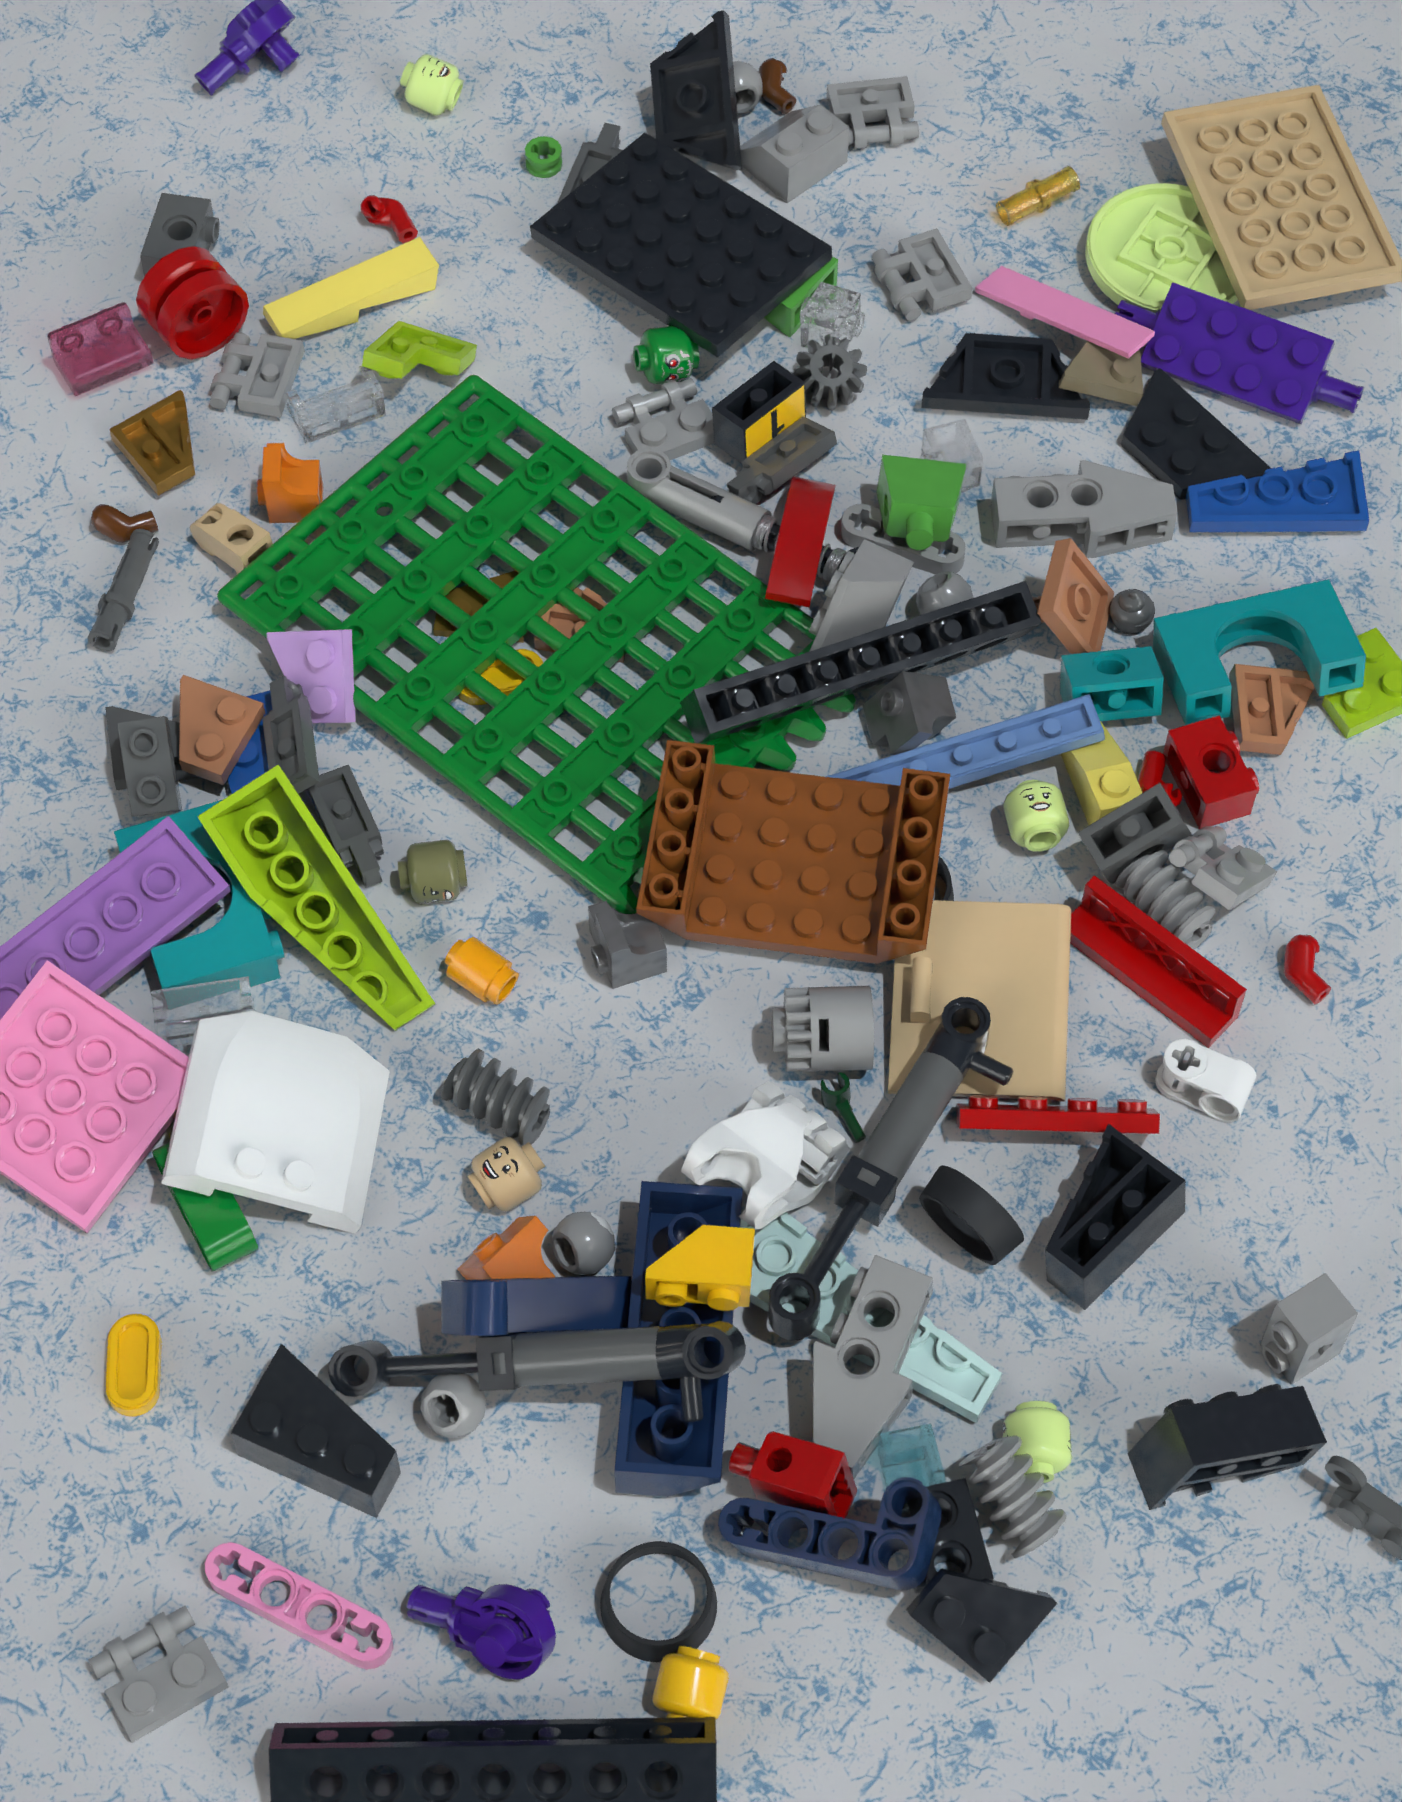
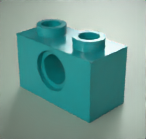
M1151 646L1061 655L1060 695L1063 702L1089 694L1100 721L1158 716L1162 714L1164 677Z

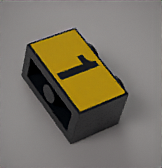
M771 362L712 407L714 444L742 463L743 460L797 420L806 417L805 382L777 362Z

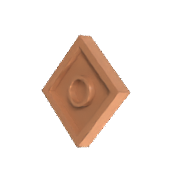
M1071 538L1055 541L1042 596L1032 597L1038 611L1037 614L1040 616L1041 622L1047 624L1071 654L1101 651L1114 591Z

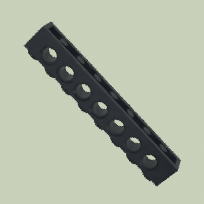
M1026 581L694 689L680 702L694 742L703 744L892 681L902 671L916 673L1021 638L1041 625L1042 622L1037 614L1038 611Z
M715 1717L275 1723L268 1749L271 1802H717ZM608 1762L614 1764L617 1768L604 1772L596 1769L594 1766L599 1763ZM655 1762H667L672 1765L670 1769L664 1771H657L649 1766ZM553 1763L562 1769L556 1772H545L539 1766ZM489 1764H498L507 1770L501 1773H491L483 1767ZM381 1765L388 1766L395 1773L383 1775L377 1773L373 1768ZM443 1765L451 1771L445 1774H437L429 1770L428 1767ZM329 1766L335 1768L340 1773L337 1775H325L317 1768Z

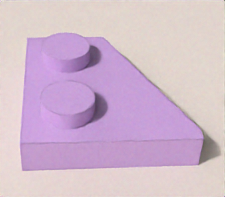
M352 629L267 632V640L284 676L293 683L300 684L303 694L307 696L312 723L356 722L353 702Z

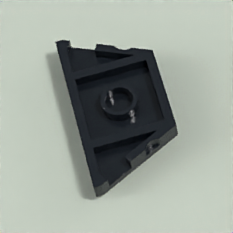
M722 10L712 15L714 21L697 34L690 32L678 42L673 50L664 52L650 63L655 131L657 140L678 153L737 171L742 170L730 20L729 15Z
M966 333L956 346L955 354L948 357L941 366L936 381L930 388L926 387L923 391L921 408L1088 420L1090 403L1087 398L1082 399L1078 392L1059 388V381L1068 366L1061 361V353L1052 339Z
M1161 368L1154 372L1123 434L1121 446L1159 481L1173 484L1174 495L1180 500L1186 499L1188 486L1243 475L1246 479L1263 476L1265 470L1272 469Z

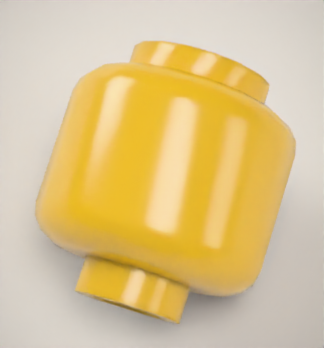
M679 1646L677 1654L671 1653L664 1656L652 1696L654 1706L666 1712V1718L715 1717L717 1720L721 1713L729 1680L728 1671L719 1665L720 1656L686 1646Z

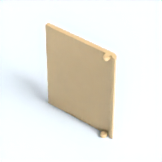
M933 900L926 950L896 958L894 962L888 1094H897L941 1023L944 1007L950 1001L959 997H971L982 1002L990 1012L991 1025L984 1054L1011 1067L1013 1075L1009 1083L1003 1086L969 1069L953 1096L988 1095L998 1098L1016 1099L1029 1096L1048 1098V1104H1051L1052 1100L1065 1102L1071 908L1069 906L1045 903ZM965 1026L955 1028V1030L963 1034L975 1032Z

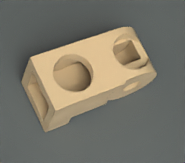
M216 503L190 526L191 534L199 546L208 554L217 556L235 569L236 574L241 572L273 544L268 531L236 510H231L221 503Z

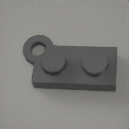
M1333 1455L1326 1463L1325 1470L1339 1486L1333 1493L1329 1505L1336 1509V1513L1342 1521L1355 1529H1365L1381 1540L1383 1548L1389 1554L1402 1560V1506L1368 1484L1363 1471L1353 1462L1344 1457Z

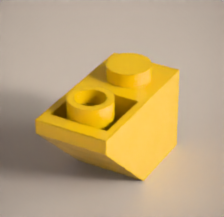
M702 1225L646 1268V1299L655 1300L657 1303L669 1307L682 1306L686 1302L708 1304L709 1307L721 1311L734 1310L738 1306L749 1307L755 1229Z

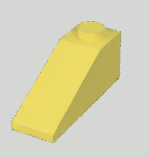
M1102 722L1105 740L1061 754L1088 826L1142 794L1130 761Z

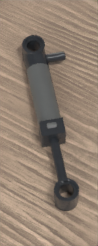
M959 997L950 1001L944 1007L941 1023L858 1157L852 1155L837 1179L834 1204L843 1209L804 1273H787L779 1277L772 1284L769 1292V1324L773 1331L781 1338L802 1340L816 1330L820 1318L821 1305L819 1285L860 1218L879 1227L895 1200L896 1188L968 1070L971 1069L1003 1086L1009 1083L1013 1075V1069L984 1054L988 1043L991 1017L987 1007L979 1000L971 997ZM965 1026L975 1032L963 1034L955 1030V1028ZM789 1301H799L807 1308L799 1313H792L785 1310L782 1305Z
M722 1321L709 1324L542 1333L510 1332L507 1335L476 1338L477 1352L393 1356L389 1349L379 1341L366 1340L342 1347L335 1352L329 1362L328 1374L334 1388L341 1394L349 1397H358L380 1390L390 1382L392 1377L478 1373L479 1391L513 1390L522 1386L680 1379L682 1419L685 1422H696L703 1419L701 1378L711 1380L732 1372L741 1364L745 1357L746 1345L744 1337L738 1328ZM708 1336L718 1339L724 1347V1358L720 1364L713 1363L705 1355L704 1342ZM357 1356H361L368 1363L369 1376L366 1381L360 1379L355 1372L354 1363Z

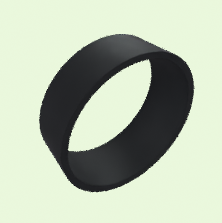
M939 1166L919 1197L926 1213L944 1233L968 1253L987 1264L996 1265L1024 1241L1022 1230L1006 1209L976 1182L951 1167Z
M647 1542L625 1552L611 1568L601 1594V1618L609 1637L625 1653L643 1661L661 1662L667 1654H677L679 1646L697 1649L706 1640L713 1628L717 1615L716 1591L705 1566L691 1551L670 1542ZM668 1554L679 1557L693 1565L705 1579L707 1599L702 1615L692 1628L675 1638L649 1640L639 1637L627 1630L617 1619L613 1611L610 1599L612 1580L625 1565L645 1555Z

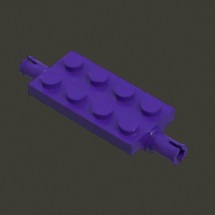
M1173 282L1161 310H1158L1157 313L1132 305L1124 300H1121L1117 307L1120 309V312H1115L1118 316L1155 331V336L1147 342L1141 357V366L1154 371L1161 368L1170 377L1302 424L1311 403H1317L1318 399L1355 413L1358 407L1357 402L1360 401L1364 391V387L1329 376V371L1325 370L1335 345L1334 340Z

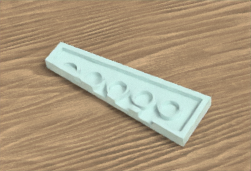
M787 1212L762 1229H755L750 1302L766 1311L769 1310V1292L772 1284L779 1277L787 1273L803 1274L821 1245V1242L807 1233V1227ZM741 1219L740 1228L755 1229ZM842 1253L838 1254L819 1285L821 1295L820 1318L816 1330L811 1334L833 1347L836 1344L830 1342L835 1323L841 1313L849 1316L856 1300L855 1297L850 1296V1292L858 1270L846 1262V1256ZM789 1301L782 1305L785 1310L792 1313H799L807 1308L799 1301ZM877 1308L870 1311L865 1320L874 1327H884L892 1322L894 1316L887 1309ZM925 1315L921 1319L899 1371V1375L913 1380V1390L975 1423L978 1422L1002 1377L1000 1371L949 1333L938 1329ZM866 1355L853 1356L871 1367L874 1365L873 1360Z

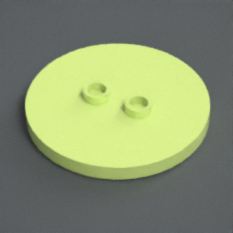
M1155 183L1125 190L1109 199L1092 219L1085 247L1086 263L1097 286L1116 304L1119 305L1121 300H1124L1132 305L1157 313L1163 306L1172 282L1232 304L1238 300L1189 186Z

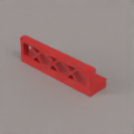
M1095 875L1085 884L1082 902L1071 914L1070 944L1204 1046L1210 1048L1238 1018L1247 989Z

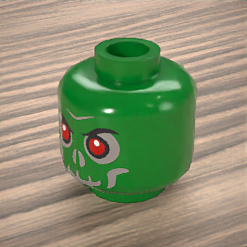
M674 326L645 330L641 336L640 345H635L633 348V360L636 370L643 371L647 380L652 384H664L672 380L676 382L687 380L691 376L693 369H697L699 366L700 355L698 345L692 342L683 330Z

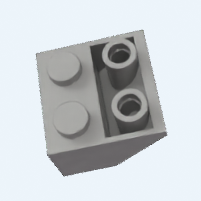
M866 539L863 540L855 554L847 551L839 570L835 571L825 592V596H827L823 607H820L810 627L809 632L816 635L810 651L886 627L914 562Z

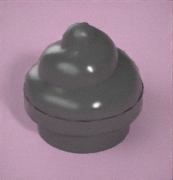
M1128 589L1115 595L1110 604L1109 614L1118 630L1127 634H1137L1152 623L1155 615V606L1151 598L1143 591Z

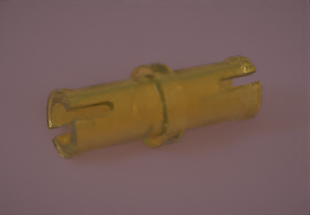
M1066 166L1057 173L1042 180L1033 179L1027 182L1025 189L996 203L997 213L1001 221L1006 226H1010L1015 221L1035 211L1042 213L1048 210L1054 201L1080 189L1078 175L1072 167Z

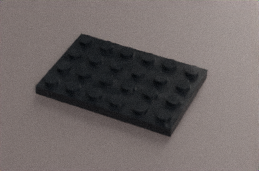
M646 132L530 226L531 238L667 326H674L683 330L692 342L717 358L832 259V246Z

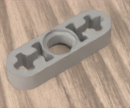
M855 504L847 508L842 515L841 536L843 541L850 547H860L863 540L866 539L913 561L912 567L935 575L948 571L957 573L963 567L966 549L965 542L954 532L950 533L949 540L945 542L933 541L932 545L925 549V552H922V550H915L909 546L901 547L891 541L893 536L886 534L885 530L883 538L878 537L881 534V528H884L880 508L867 504ZM861 523L868 524V526H864L862 530H857L854 528L860 526ZM944 550L951 551V553L946 555V558L938 556Z

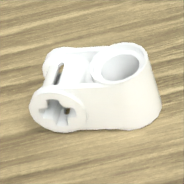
M1179 1039L1170 1043L1165 1049L1163 1063L1156 1072L1155 1082L1158 1090L1167 1098L1198 1109L1216 1120L1234 1122L1240 1118L1256 1080V1072L1248 1063L1241 1059L1228 1057L1206 1048L1193 1040ZM1187 1052L1190 1053L1188 1061L1183 1060ZM1175 1078L1180 1080L1177 1087H1173Z

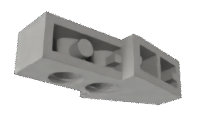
M1080 460L1078 475L1054 474L1051 476L994 478L990 504L996 548L1055 545V541L1071 538L1075 544H1084L1087 558L1101 557L1172 540L1177 518L1173 484L1086 460Z
M877 1255L874 1256L869 1269L860 1267L854 1279L850 1296L855 1297L856 1300L849 1316L843 1313L839 1315L831 1334L830 1342L836 1344L835 1348L816 1340L813 1345V1443L845 1452L854 1479L912 1397L913 1380L899 1375V1371L933 1293L932 1277ZM877 1308L887 1309L894 1316L892 1322L884 1327H874L865 1318L870 1311ZM855 1355H866L874 1362L872 1369L861 1375L849 1372L845 1365Z

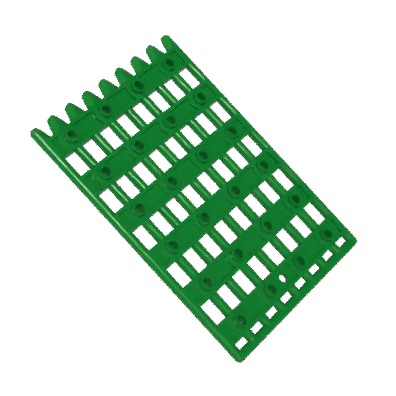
M470 375L225 584L217 594V599L222 605L266 639L267 632H287L285 630L302 615L306 616L323 630L352 629L354 677L369 665L395 685L378 701H375L354 684L353 702L355 708L603 902L607 901L611 908L622 914L637 913L638 898L630 886L634 882L641 884L658 789L645 801L616 778L634 762L660 782L663 761L650 752L648 748L664 733L674 741L695 743L690 729L678 721L684 715L680 702L694 689L718 682L724 676L731 678L749 672L738 662L754 647L775 663L795 657L794 653L768 635L783 620L787 621L813 640L798 655L809 652L816 635L809 632L814 620L811 616L794 604L765 599L768 585L477 375ZM476 395L479 397L465 411L462 412L458 409L471 396ZM445 420L449 423L433 438L428 435L442 421ZM517 427H520L543 444L528 459L502 441ZM413 446L419 449L403 464L397 461ZM488 452L513 470L499 485H496L472 467ZM383 472L388 475L372 491L367 488ZM582 474L609 492L594 507L567 488ZM458 479L484 497L468 512L442 494ZM352 499L358 502L342 517L336 514ZM553 500L579 518L564 534L537 515ZM427 506H430L453 524L437 539L411 521ZM381 507H388L392 509V512L387 516H381L377 514V510ZM647 522H651L675 540L660 556L633 537ZM323 526L327 529L312 543L308 544L304 541L319 527ZM522 527L549 545L534 561L507 542ZM397 532L423 551L407 566H404L380 548ZM619 548L646 567L631 583L603 564ZM289 553L295 556L278 572L273 569ZM492 554L519 573L504 588L499 587L476 569ZM365 560H368L391 578L375 594L349 575ZM715 570L743 589L729 605L700 586ZM588 576H591L616 595L600 611L573 591ZM258 580L262 582L263 585L246 600L241 596ZM462 581L488 600L472 616L445 597ZM334 587L360 606L343 622L317 603ZM685 598H688L714 617L699 633L670 613ZM560 603L586 623L570 639L541 618L555 604ZM430 609L457 628L441 644L414 625ZM656 625L684 645L669 661L640 641ZM528 631L556 651L539 667L511 647ZM399 637L426 656L409 673L382 653ZM626 653L654 673L638 690L610 670ZM497 659L525 679L508 696L481 676ZM595 682L624 702L608 718H605L579 698ZM465 688H468L494 708L477 724L473 723L449 704ZM853 694L821 705L840 712H852L856 699ZM814 707L703 744L714 745L716 764L754 768L753 766L761 762L779 770L789 771L793 770L796 764V754L783 737L789 732L810 741H822L826 734V726L813 709ZM564 711H567L593 731L576 748L548 727ZM434 716L462 737L445 754L417 733ZM533 739L562 760L545 777L516 756ZM502 768L531 790L513 807L485 786ZM602 792L631 813L615 831L585 809ZM570 822L600 843L584 861L553 839Z

